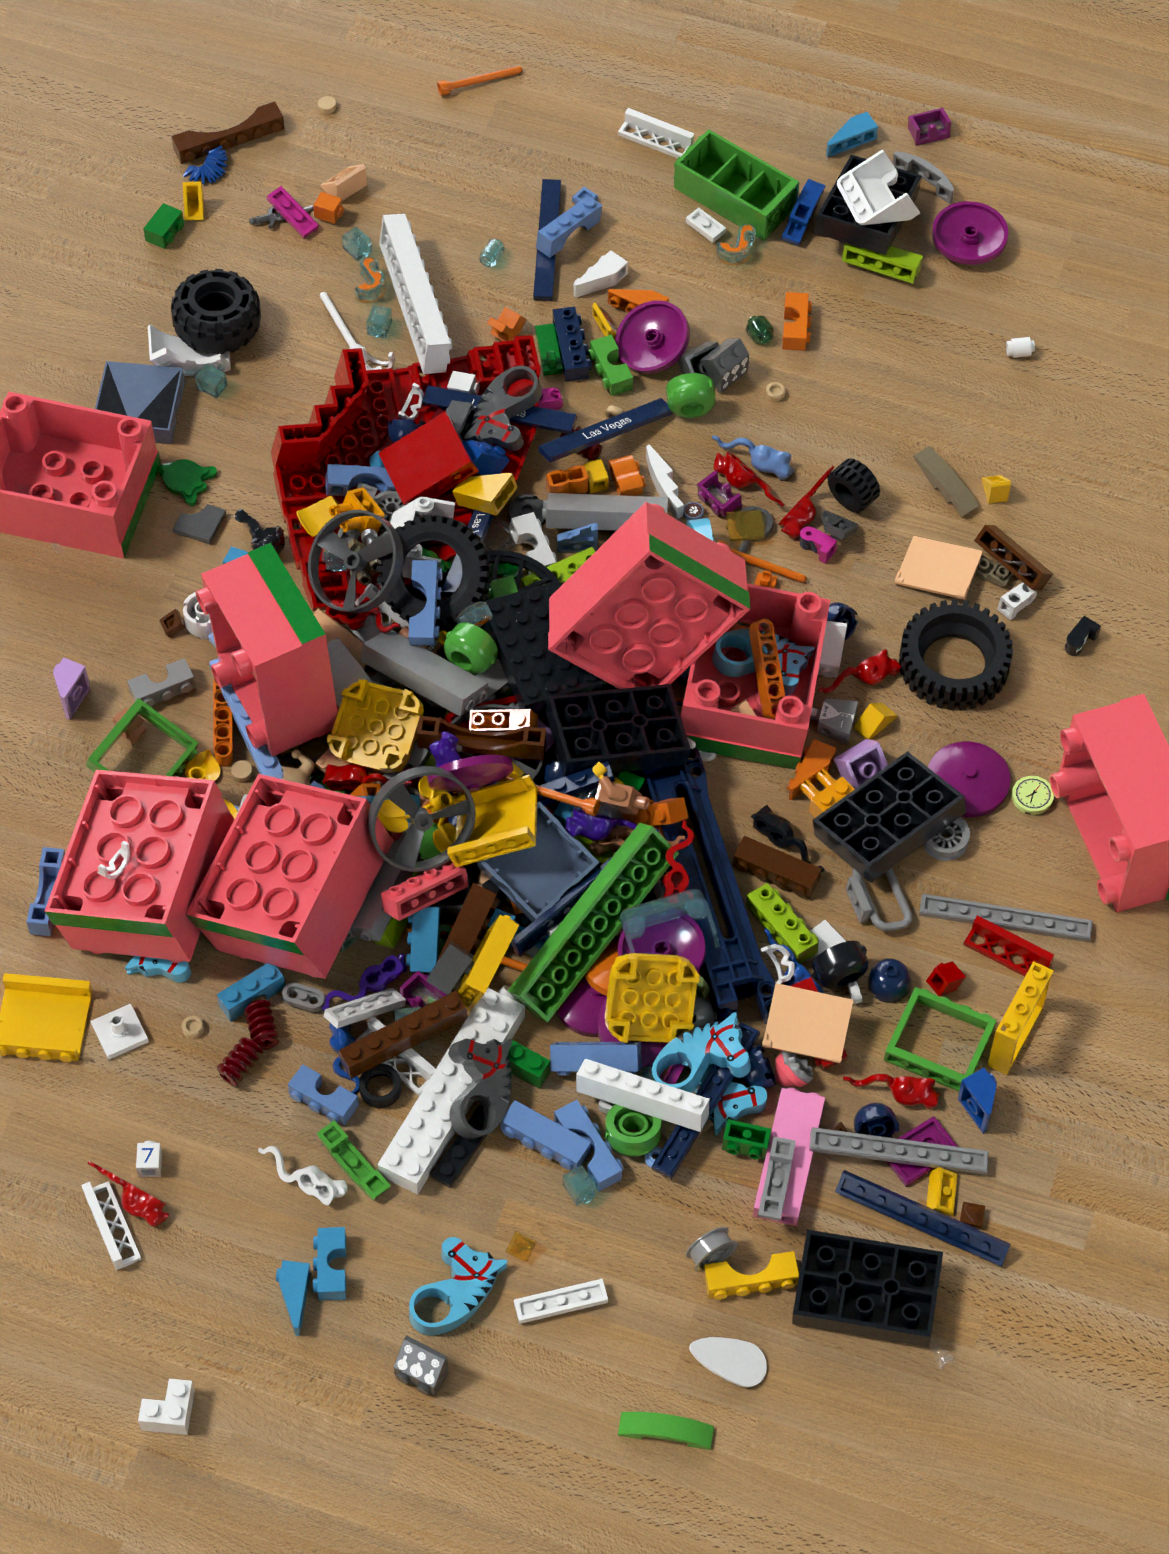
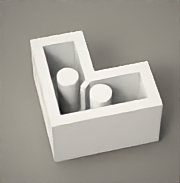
M169 1379L165 1401L142 1399L138 1418L141 1431L188 1435L195 1393L193 1382L190 1380Z

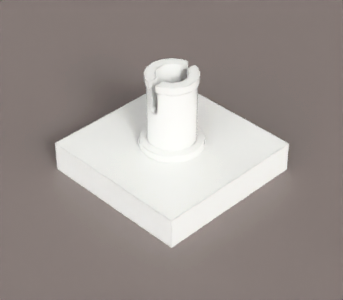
M131 1004L90 1021L108 1060L149 1042Z

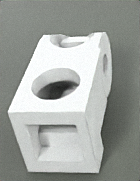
M1021 583L1001 596L997 610L1006 618L1012 620L1020 610L1033 602L1037 592L1029 588L1025 583Z

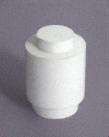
M1022 337L1006 341L1007 356H1012V358L1031 356L1032 352H1035L1034 340H1030V337Z

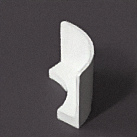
M148 325L150 361L154 365L183 368L184 376H195V373H207V376L231 370L229 351L218 355L217 353H201V350H193L188 347L179 337L166 334L154 326Z

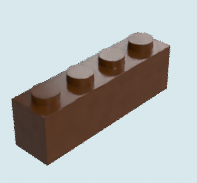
M984 525L974 540L1032 590H1042L1053 575L1051 571L996 525Z
M747 836L743 837L733 855V866L739 871L753 874L760 880H767L781 889L785 888L794 892L800 897L810 899L821 878L822 868Z
M476 882L472 884L438 960L451 941H454L469 952L472 949H477L481 941L478 935L481 929L486 930L490 918H487L490 909L494 911L499 902V899L496 898L497 892Z

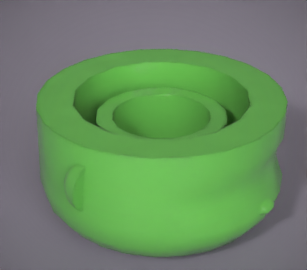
M682 374L670 380L666 386L668 407L671 412L679 417L697 418L707 414L715 405L714 382L704 374Z
M459 623L452 631L446 634L444 642L445 655L449 662L473 675L482 674L497 661V645L492 637L480 627L470 623Z
M615 1104L606 1115L605 1139L620 1154L632 1157L645 1155L651 1152L660 1141L661 1119ZM628 1130H638L639 1132L631 1133Z

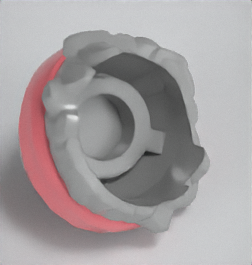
M782 1051L775 1058V1080L779 1085L787 1088H801L812 1081V1067H808L807 1059L801 1060L794 1053Z

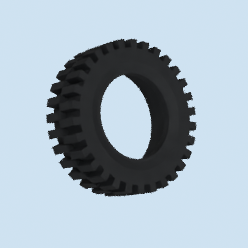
M433 515L416 517L413 521L408 520L404 523L403 527L399 526L396 528L403 547V564L408 553L416 545L432 540L449 545L460 558L462 564L461 582L457 590L450 597L437 602V606H440V619H436V626L439 627L458 624L461 621L460 616L462 614L460 613L475 603L485 601L483 597L489 592L487 586L492 581V578L489 577V572H492V566H489L488 562L491 560L490 555L486 554L485 551L487 547L481 543V537L461 521ZM393 553L378 558V560H381V564L377 566L376 572H380L377 582L381 583L382 587L386 583L392 568ZM402 567L399 581L385 602L392 606L391 610L394 613L400 614V618L409 621L410 617L419 614L424 609L426 602L416 598L408 590L403 579ZM471 608L466 611V614L475 613L478 608Z
M946 600L941 601L940 607H937L936 603L930 604L929 611L924 607L920 610V615L915 613L912 621L909 620L906 629H904L899 654L900 673L904 675L903 680L905 684L910 683L909 689L911 692L917 690V697L919 699L926 696V703L930 705L933 700L936 701L937 708L942 709L943 704H947L948 710H954V705H959V711L965 710L966 704H969L970 709L976 708L977 701L982 706L986 704L987 698L990 700L995 698L996 692L999 694L1003 685L1005 686L1013 655L1012 639H1010L1009 630L1005 631L1006 625L1003 621L998 623L999 617L996 614L990 617L989 609L985 607L983 611H980V605L976 603L973 608L969 607V601L965 600L963 605H958V600H952L951 605H947ZM946 637H959L972 642L980 649L984 656L985 668L981 674L971 678H948L930 669L924 662V655L929 646L935 641Z

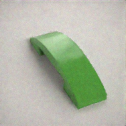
M335 1120L317 1133L318 1138L338 1165L372 1200H375L391 1187L377 1169L374 1170L348 1140V1135Z
M621 1412L618 1436L641 1439V1436L688 1443L687 1447L711 1450L714 1426L669 1414Z

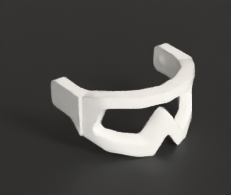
M361 347L366 370L382 369L381 366H388L386 369H389L396 360L394 352H390L388 362L379 361L366 352L365 347ZM370 360L381 366L371 368L366 361Z
M413 383L405 405L398 413L399 418L414 420L418 417L416 409L422 408L424 397L420 385ZM413 394H418L419 402L410 406L413 414L408 417L405 411Z
M123 841L121 848L109 861L110 867L100 864L97 873L108 879H115L121 875L130 859L129 843ZM121 854L124 860L118 870L115 871L114 862Z
M777 944L761 948L762 952H767L776 966L778 981L775 983L782 984L791 980L795 964L788 960L791 955L789 951ZM775 950H779L784 955L781 964L789 966V972L786 976H783L780 963L773 954Z

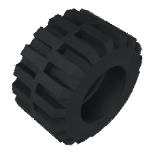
M846 459L827 477L829 489L835 499L852 512H862L880 496V485L876 477L866 465L858 460Z

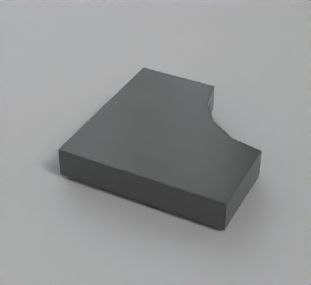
M207 504L203 510L197 513H181L173 527V533L210 545L226 516V510Z

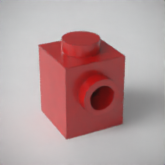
M951 961L945 964H938L926 982L940 997L956 991L966 976Z

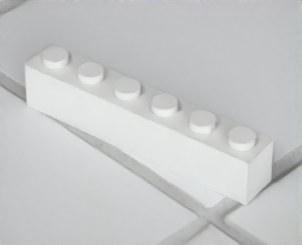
M584 1059L576 1074V1092L701 1132L709 1117L708 1098L607 1065Z

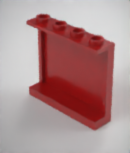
M446 411L378 453L404 506L419 497L435 499L479 472L466 451L453 425V420Z

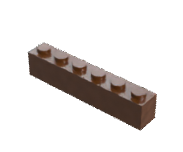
M454 991L340 1049V1061L352 1079L467 1019V1007L457 991Z

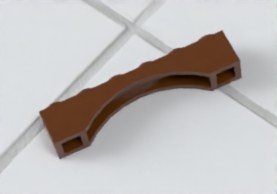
M274 101L257 107L248 119L230 129L218 132H195L188 130L171 137L173 149L180 163L183 164L208 156L210 150L219 146L223 147L221 150H226L230 147L281 131L285 127L283 115Z
M419 717L416 733L418 748L430 749L432 743L441 740L442 732H448L459 739L457 752L544 760L546 728L525 726L506 732H482L459 727L442 718Z

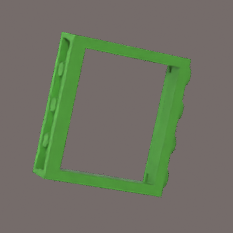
M138 698L91 754L86 763V767L94 773L96 770L110 771L99 762L138 715L186 749L166 776L174 777L177 775L179 777L186 768L184 765L188 759L192 761L197 755L198 751L196 749L199 742Z
M915 987L887 1046L884 1061L924 1078H933L935 1082L959 1092L962 1080L976 1072L994 1032L997 1020L988 1014L978 1013L969 1006L956 1004L947 997H939L927 989ZM916 1003L985 1030L965 1075L896 1047Z

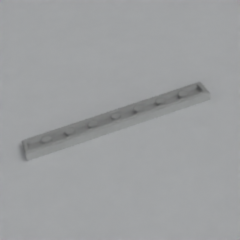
M922 894L919 916L973 924L978 915L1003 929L1090 943L1093 920Z
M814 1127L810 1131L809 1151L932 1168L941 1167L947 1170L984 1175L988 1172L989 1151Z

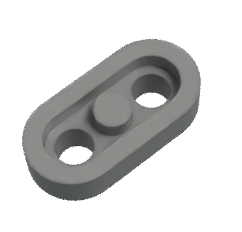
M289 983L283 988V1000L290 1006L310 1012H317L325 1005L324 994L318 989L299 983ZM293 994L297 995L296 998H291L290 996ZM314 1000L318 1001L316 1004H311Z

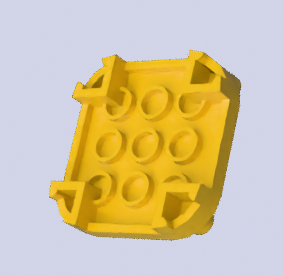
M358 679V682L352 683L347 689L344 688L341 693L343 699L331 735L328 734L327 738L330 750L336 758L348 764L384 773L401 772L410 759L415 744L419 717L423 716V704L407 689L400 690L371 683L366 679Z
M631 953L618 956L610 971L605 1010V1024L610 1033L620 1042L628 1043V1041L669 1043L679 1035L693 1029L694 1024L692 1021L696 989L700 979L691 961L677 955Z

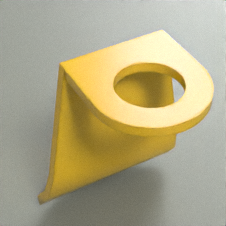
M329 496L307 508L297 511L301 525L313 538L332 519V515L329 513L330 506L339 505V502L333 496Z

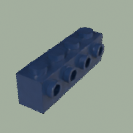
M575 306L552 309V318L565 382L588 379V371L592 370L591 360L586 358V355H588L587 344H583V340H585L584 329H580L579 326L582 325L581 315L577 314Z

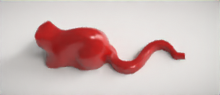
M719 452L717 453L713 465L714 471L716 470L718 473L723 474L730 485L743 489L752 483H757L765 490L764 493L770 500L777 502L781 506L785 505L781 500L772 495L770 486L758 478L734 453L727 452L726 456H722Z
M833 465L779 522L778 525L784 527L781 531L793 540L800 535L802 528L814 520L816 508L811 501V497L834 469Z
M335 600L331 601L336 606L343 608L344 604H342L341 602ZM327 606L325 614L337 623L347 625L351 630L363 628L369 615H375L377 628L382 633H389L395 627H400L398 623L384 627L382 614L378 608L359 614L344 613Z
M884 649L875 656L865 659L857 667H848L836 678L831 686L827 688L821 687L818 689V692L831 693L851 674L868 685L878 684L888 675L895 677L899 673L901 666L896 659H891L888 656V650Z
M327 764L323 784H326L331 791H354L361 784H370L374 781L385 784L389 779L377 773L368 775L365 767L354 764L344 766ZM407 781L403 783L405 788L408 785H412V781Z
M686 821L682 822V828L687 831L688 838L667 850L666 861L672 866V870L667 872L663 878V883L666 887L663 896V907L683 911L685 904L684 890L688 887L689 875L680 863L674 861L673 855L676 851L689 846L693 841V831L686 826Z
M875 1074L863 1080H854L851 1077L843 1076L844 1081H849L851 1085L856 1087L867 1086L873 1082H886L895 1101L905 1106L922 1104L927 1109H932L938 1105L941 1096L940 1092L934 1090L935 1079L909 1076L892 1078L887 1074Z
M88 1161L90 1166L123 1187L121 1204L127 1213L143 1218L153 1227L161 1224L169 1217L168 1213L162 1211L166 1205L164 1202Z

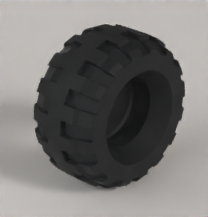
M223 269L202 270L196 275L188 276L185 282H181L175 291V296L172 297L171 313L176 334L188 347L193 350H201V353H217L218 355L225 354L227 351H237L242 345L246 346L259 329L261 308L258 293L245 277L238 276L236 272H227ZM212 307H223V308H226V309L221 310V311H208V310H205V309L212 308Z

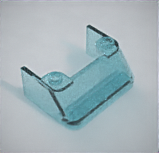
M690 889L623 910L620 914V922L630 954L635 953L631 939L642 936L645 932V927L689 915L693 919L706 917L715 947L719 948L717 930L703 893L698 889Z

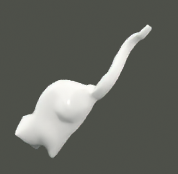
M269 1146L265 1149H258V1152L261 1154L272 1152L275 1155L277 1172L284 1182L289 1183L297 1180L302 1191L317 1197L325 1205H329L333 1198H341L347 1193L348 1187L345 1180H333L315 1165L298 1169L290 1175L285 1171L283 1156L277 1147Z

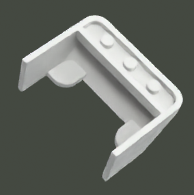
M419 497L396 510L392 515L390 523L396 529L399 526L403 527L404 523L408 520L413 521L416 517H426L427 515L454 519L455 503ZM418 544L405 558L403 577L411 578L412 560L437 561L440 568L441 559L422 556V546Z

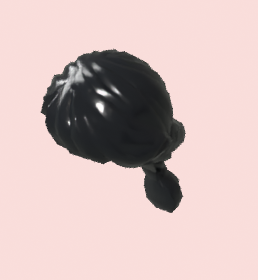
M243 509L237 510L234 517L238 522L248 524L249 533L252 535L251 548L253 550L271 543L277 554L282 551L285 546L284 530L280 526L263 529L259 526L256 519L249 516Z

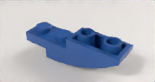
M811 179L807 180L790 214L781 240L797 246L800 245L826 185Z

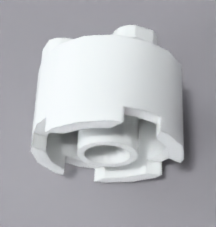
M194 592L184 601L183 614L185 625L191 634L200 637L202 640H208V635L213 633L209 614L205 615Z

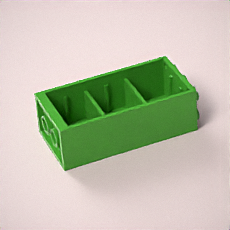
M709 129L702 136H699L697 141L692 146L690 145L681 157H678L674 163L675 172L673 179L675 189L741 228L745 225L751 226L753 231H747L763 241L791 214L798 199L799 181Z

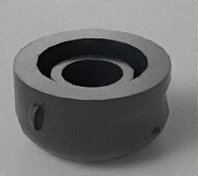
M852 940L828 948L813 960L811 964L814 970L813 978L828 989H840L848 986L849 983L858 981L866 973L869 965L866 947L861 945L859 941Z

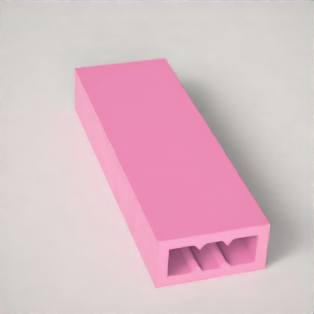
M781 1088L754 1205L753 1217L797 1227L814 1153L809 1151L810 1131L812 1127L819 1128L825 1097L813 1092H799L795 1088ZM774 1137L796 1141L780 1221L758 1217Z

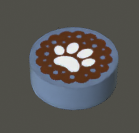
M697 502L687 503L684 506V518L687 521L702 519V505Z

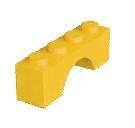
M794 1251L772 1254L768 1266L763 1271L753 1275H744L736 1272L727 1261L705 1264L703 1273L708 1299L714 1298L716 1300L736 1294L737 1296H746L750 1292L755 1291L766 1293L775 1288L791 1289L798 1285L799 1280Z

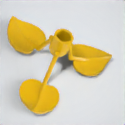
M207 749L196 755L187 764L185 775L187 778L216 781L220 776L221 770L211 751ZM223 799L235 820L237 816L235 806L228 800Z
M427 776L420 779L418 784L419 792L424 798L429 799L430 802L423 808L426 810L430 808V811L434 813L454 804L453 797L448 792L435 791L429 788ZM390 799L385 800L378 812V819L388 831L393 833L404 832L408 829L406 819H409L410 815H405V811ZM445 817L440 818L438 823L439 829L435 830L432 835L433 843L441 853L456 840V827L451 823L442 825Z

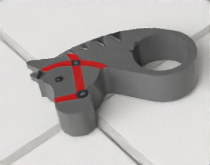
M515 366L496 377L481 396L473 415L471 429L464 436V440L486 442L489 445L496 444L509 451L519 450L524 445V439L520 430L516 426H512L509 419L533 407L539 401L542 395V387L536 373L529 367ZM529 379L534 382L530 392L524 396L513 397L507 394L509 387L517 380Z
M463 1039L450 1046L448 1052L450 1059L454 1063L462 1064L466 1073L472 1078V1083L454 1100L450 1108L451 1125L460 1136L474 1139L489 1134L501 1123L505 1116L511 1096L512 1075L508 1052L512 1039L503 1042L493 1039L487 1041L486 1044H481L471 1039ZM469 1099L479 1101L484 1108L485 1120L480 1131L472 1128L466 1121L464 1108Z

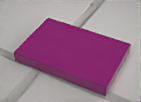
M934 1116L898 1138L958 1147ZM886 1161L905 1187L935 1169Z

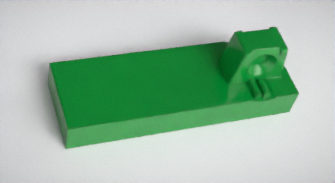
M554 323L536 325L535 333L543 376L562 374L563 368Z

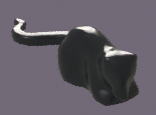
M765 805L758 812L751 815V818L754 819L753 827L758 832L765 834L775 846L788 848L791 845H795L800 849L802 860L811 864L806 844L802 839L794 837L795 829L790 821L776 815L768 805ZM817 866L819 868H822L821 872L825 871V869L822 866Z

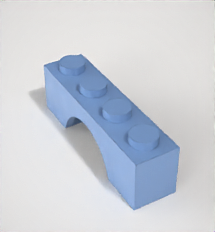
M590 196L585 197L538 231L536 249L551 258L563 249L570 234L578 227L582 226L588 231L600 222L602 205Z
M328 464L325 476L326 495L346 496L347 491L358 486L359 482L378 488L381 492L396 491L385 467Z
M412 560L411 580L413 588L420 590L426 596L427 602L419 614L409 618L410 645H435V638H439V626H436V619H440V606H437V600H441V587H438V580L442 581V568L438 567L437 561Z
M43 847L39 863L37 896L34 903H30L26 921L29 933L32 935H52L54 925L44 911L65 856L64 849Z
M575 1100L554 1111V1122L591 1142L594 1156L587 1165V1174L598 1192L622 1180V1170L624 1168L618 1158L615 1159L611 1154L612 1148L608 1141H603L601 1138V1131L596 1123L592 1124L587 1108L584 1105L581 1106L578 1100Z

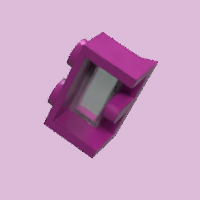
M939 108L908 116V130L914 138L915 145L918 146L949 138L951 120L945 110Z
M716 470L697 484L699 499L704 503L707 501L715 515L720 514L724 518L736 508L742 507L741 495L738 493L734 496L728 483L722 485L718 480V472Z
M419 971L414 973L400 986V994L406 999L405 1003L414 1011L446 996L445 993L426 981L428 975H423Z

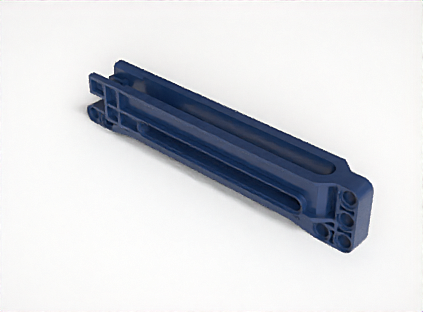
M695 747L691 749L689 758L693 759H688L687 765L640 770V777L645 778V797H649V800L654 802L684 797L729 939H725L721 934L700 865L691 843L686 848L678 850L679 855L674 861L680 863L689 875V884L684 890L685 904L682 912L690 916L699 925L704 936L706 954L700 971L702 978L710 988L708 997L714 1012L717 1013V1022L724 1021L732 1013L736 1012L737 1014L738 1000L757 994V1004L762 1019L767 1025L768 1012H770L776 983L761 958L708 797L706 771L699 750ZM685 820L661 825L664 838L672 842L678 836H685L686 840L688 833L682 828V822ZM768 992V993H770L771 995L766 996V995H763L762 993Z

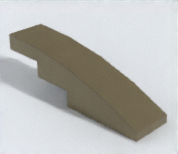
M930 446L913 456L933 488L939 489L947 503L952 502L961 517L979 507L975 498L956 473Z

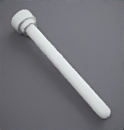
M321 292L320 298L349 345V349L363 347L356 344L327 293Z

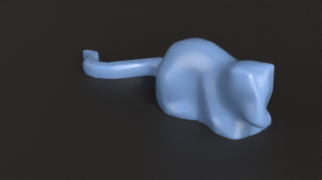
M712 435V439L716 440L723 449H732L738 445L748 447L752 466L758 471L774 473L779 480L787 479L795 471L789 465L792 455L788 452L778 451L765 445L755 446L752 441L746 438H737L730 443H725L718 436Z

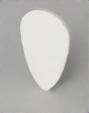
M708 1337L696 1340L689 1346L692 1355L705 1368L738 1386L753 1387L760 1383L766 1374L767 1363L765 1356L756 1345L750 1342L731 1338Z

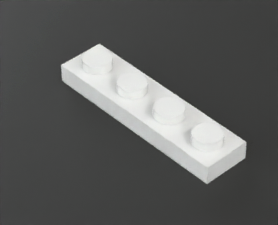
M390 988L325 1009L323 1017L336 1028H340L404 1007L406 999L394 988Z
M603 1279L514 1299L519 1324L608 1303Z

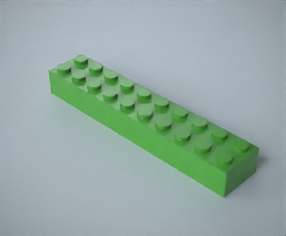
M639 823L508 989V992L518 1002L525 1005V1008L536 1018L545 1022L551 1019L670 866L666 861V853L672 845L653 826ZM678 851L673 855L674 860L679 855Z

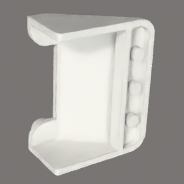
M884 150L879 151L848 171L837 181V186L859 225L907 221L920 214L919 209L907 193L895 200L888 185L891 186L897 182L898 172Z

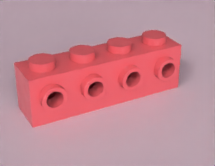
M452 860L437 868L426 870L397 886L390 887L381 893L384 912L400 921L469 887L466 868L463 866L456 867Z

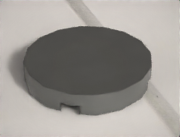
M531 494L517 496L508 505L507 516L509 522L511 518L534 512L536 519H539L541 525H543L545 520H542L543 500L541 501L537 496Z

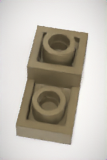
M982 555L974 575L992 584L1005 587L1013 573L997 561L995 564Z

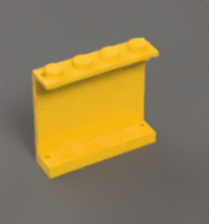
M530 775L482 787L477 791L470 792L476 812L472 834L468 842L451 846L447 849V854L456 867L536 846L538 788ZM465 793L452 796L454 804L466 800ZM467 814L457 815L456 839L464 827Z
M4 973L2 981L5 991L0 1010V1056L16 1055L20 1058L38 1057L42 1060L79 1061L93 993L90 981Z

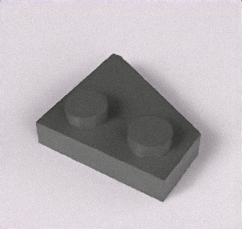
M825 509L821 516L825 532L831 534L830 536L836 540H844L855 533L859 525Z

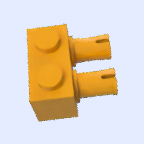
M364 487L347 491L342 504L333 505L329 508L332 518L350 510H365L383 518L385 517V513ZM359 516L340 524V528L343 529V532L358 529L360 533L366 529H373L378 532L382 523L371 516Z
M825 768L815 775V778L825 787L824 790L819 791L810 780H806L805 783L803 782L799 786V790L810 799L809 812L814 818L854 790L843 776L835 780Z

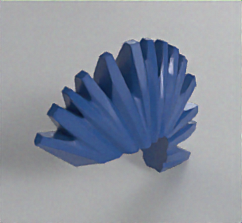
M219 146L210 150L202 166H188L183 177L191 175L189 181L194 180V182L201 178L202 184L205 183V178H207L210 184L212 181L216 182V179L219 180L218 176L222 177L226 172L221 167H227V164L223 163L227 161L225 150H221L223 147Z

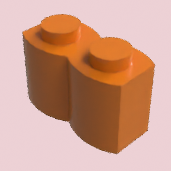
M632 455L609 460V471L618 495L637 496L643 494L646 482L644 476L639 474L640 466L638 460H634Z
M578 465L567 470H555L546 475L547 492L566 494L587 493L588 474L585 466Z

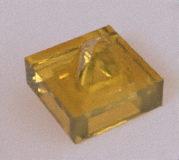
M515 1231L506 1252L527 1262L537 1241Z

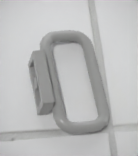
M853 868V876L849 877L845 890L859 923L868 922L869 918H871L875 927L882 931H894L908 927L913 919L912 912L893 869H889L885 874L904 915V919L885 923L881 921L861 874Z

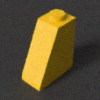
M512 473L469 477L459 483L452 492L459 506L497 516L518 487Z

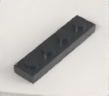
M481 1105L478 1106L468 1120V1124L479 1131L483 1127L485 1120L484 1108ZM488 1134L474 1139L458 1135L431 1173V1178L451 1188Z

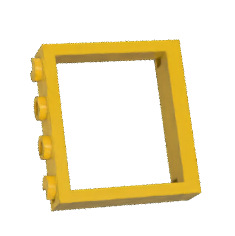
M499 915L485 933L472 959L474 965L467 975L464 974L462 983L457 989V993L468 1011H471L485 994L519 927V924L510 919L511 917L508 915Z
M1033 961L995 1032L988 1067L1008 1075L1044 1008L1053 970ZM1003 1026L1007 1027L1005 1032L1001 1030Z

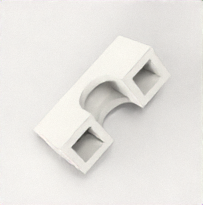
M534 512L511 518L508 529L515 544L528 543L534 548V550L528 551L526 556L537 560L545 567L557 563L556 554L551 551L549 539L543 534L541 522L539 519H536Z

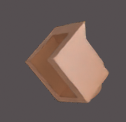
M125 707L121 712H118L113 717L112 722L116 725L129 709ZM137 716L122 734L124 738L130 739L131 746L146 732V728L142 726L145 721L140 716Z

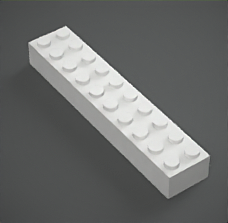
M405 214L383 215L379 245L423 374L446 372L447 364H450L449 350H452V339L448 338L447 325H444L442 311L438 309V299L434 298L433 285L429 283V274L425 272L424 260L420 258V248L416 246L415 234L411 232V222L407 220Z
M487 988L452 1044L463 1039H471L481 1044H486L487 1041L493 1039L499 1042L512 1039L525 1018V1005ZM449 1049L377 1164L378 1171L385 1179L417 1195L456 1133L450 1122L449 1113L451 1105L472 1083V1078L466 1073L463 1065L454 1063L450 1059ZM469 1099L465 1104V1116L474 1103L472 1099Z

